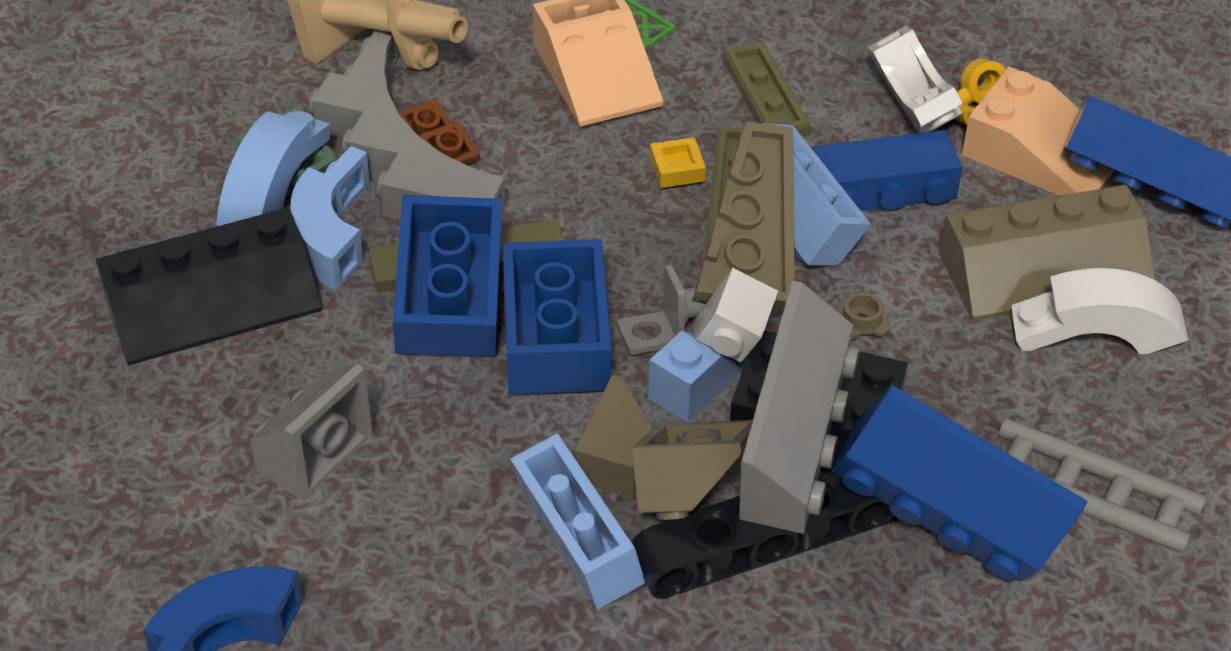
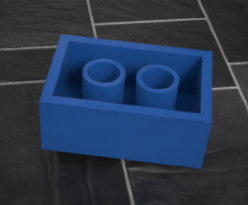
M403 195L393 313L395 354L496 357L502 199Z
M602 239L503 243L508 395L604 391L611 378V339Z

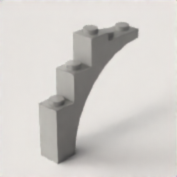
M375 30L371 37L365 38L360 55L354 64L348 65L344 75L329 72L320 88H316L312 92L309 101V112L311 115H314V119L331 123L330 136L343 138L342 153L344 154L350 146L367 152L369 177L378 180L376 193L377 197L382 198L383 216L401 220L403 195L502 199L503 215L506 209L504 177L469 167L441 153L419 137L399 115L388 93L390 77L399 58V49L391 32Z

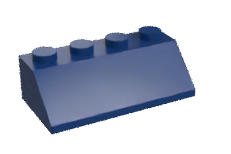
M1086 94L1064 145L1073 151L1070 160L1095 171L1099 163H1102L1117 170L1113 179L1140 190L1142 183L1145 182L1161 189L1157 196L1158 199L1181 209H1184L1188 201L1204 208L1201 215L1202 218L1226 229L1231 222V156Z
M893 385L858 417L830 470L842 477L843 484L853 492L863 496L872 495L889 505L891 513L900 520L910 524H921L938 534L937 538L944 546L956 552L970 553L985 562V567L991 574L1006 581L1017 580L1021 582L1040 571L1082 514L1088 502Z

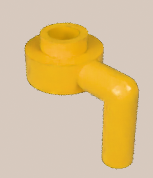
M980 58L966 66L961 76V89L957 91L963 103L959 105L962 114L954 118V120L964 124L968 123V117L975 109L968 105L972 102L978 104L1005 72L1006 69L1002 64L986 58ZM983 73V83L977 87L978 79Z

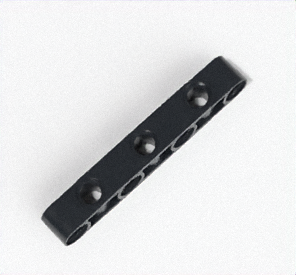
M823 468L820 470L818 481L826 483L820 515L809 513L804 534L739 520L740 496L703 507L684 518L665 521L646 528L637 534L631 543L635 547L645 583L652 596L658 599H667L899 521L900 519L891 513L889 505L872 495L863 496L853 492L843 484L842 477L830 471L831 469Z

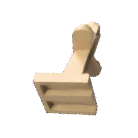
M287 0L303 56L315 64L368 28L391 32L405 65L411 69L423 70L433 66L438 58V46L431 38L459 43L465 38L468 30L467 20L460 16L458 9L419 0Z

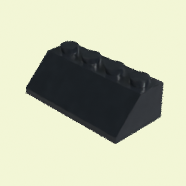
M289 207L95 259L104 297L128 366L322 311L304 242Z

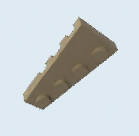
M745 122L739 135L692 300L707 302L730 270L735 268L778 290L772 309L784 310L791 283L795 281L793 127Z

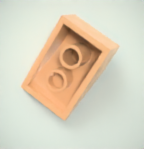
M1008 67L968 117L962 150L963 156L1059 196L1101 189L1114 171L1113 168L1099 163L1095 171L1070 160L1073 151L1064 145L1079 112V108L1050 82L1032 76L1027 72Z

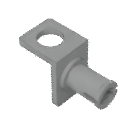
M672 265L664 266L663 311L622 318L617 321L619 333L630 355L661 350L680 331H685V324H687L688 318L696 317L707 303L692 300L696 287L684 289ZM647 325L655 327L660 332V335L656 338L647 340L639 339L633 335V331L636 328Z

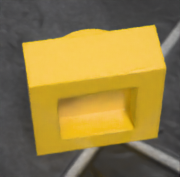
M695 137L650 144L649 158L660 188L705 182L706 166Z

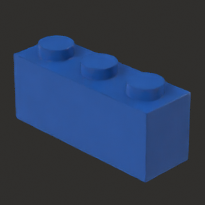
M946 130L811 146L814 153L860 211L883 208L894 210L907 205L922 203L940 204L947 200L957 199L963 167Z

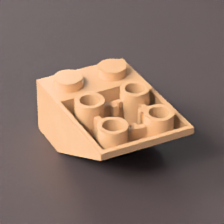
M548 0L533 4L534 47L579 127L663 106V99L633 14L625 0Z

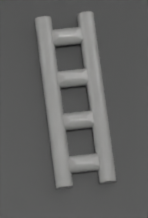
M1004 419L998 437L1012 442L1007 453L1023 463L1026 462L1032 450L1061 461L1052 480L1088 501L1082 512L1083 514L1182 554L1184 553L1191 534L1176 528L1183 510L1200 515L1207 498L1206 495L1011 419ZM1081 470L1112 481L1104 499L1073 487ZM1132 490L1163 501L1155 519L1124 507Z

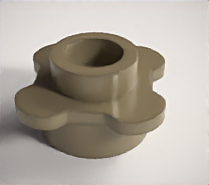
M857 292L848 296L846 300L837 303L835 310L853 324L852 339L868 334L881 337L888 333L890 324L883 319V302L874 294Z

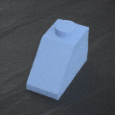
M680 331L649 360L648 398L689 423L742 373L746 357L742 362H739L729 356L721 355L713 348L696 340L694 333Z

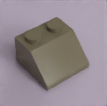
M753 420L658 424L631 448L638 513L656 512V518L661 520L680 519L688 516L689 511H692L744 453Z

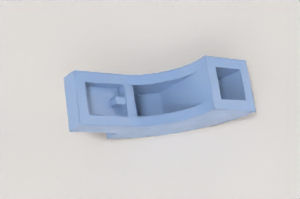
M270 111L265 112L249 129L231 162L220 196L216 226L283 209L285 196L293 175L308 156L330 140L331 123L314 119L311 114L302 111H289L284 116Z
M350 146L338 160L330 163L325 173L308 167L297 181L291 197V214L303 239L312 274L318 281L335 291L364 261L360 229L339 218L349 205L370 185L367 152Z

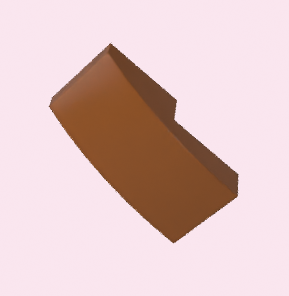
M436 98L398 112L419 137L441 153L465 165L480 159V153L460 122L455 121L451 123Z

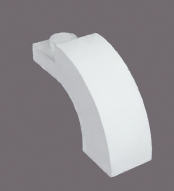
M904 26L867 47L891 92L919 133L930 132L962 114L959 105L963 103L953 86L945 82L936 71L913 29Z
M1089 268L1064 272L1050 277L1053 291L1011 305L1016 342L1022 351H1032L1070 337L1089 333L1111 334L1123 338L1134 346L1138 354H1149L1188 341L1181 304L1177 298L1161 283L1131 271L1111 268Z

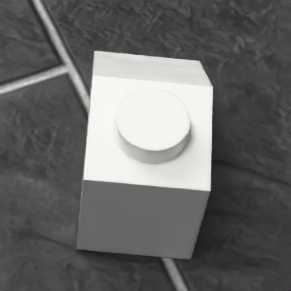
M732 268L694 319L691 327L695 339L713 348L721 355L729 356L742 362L761 339L778 290Z

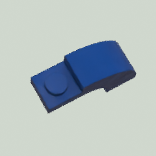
M247 567L221 572L192 584L163 605L143 630L148 651H216L221 647L241 641H262L280 646L303 603L298 571L277 567Z

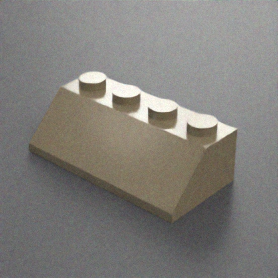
M1127 185L945 215L939 255L972 321L1012 314L1011 305L1053 291L1050 277L1064 272L1089 268H1111L1135 272L1155 280L1146 217Z

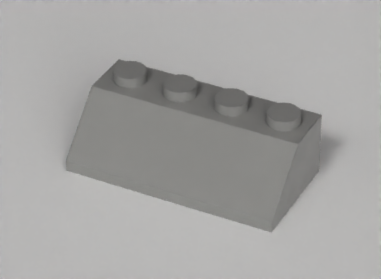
M792 281L742 457L739 520L804 534L809 513L820 515L826 483L818 481L821 467L831 469L838 436L830 435L833 422L843 423L849 391L841 390L844 378L854 379L860 348L851 346L853 324L802 282Z

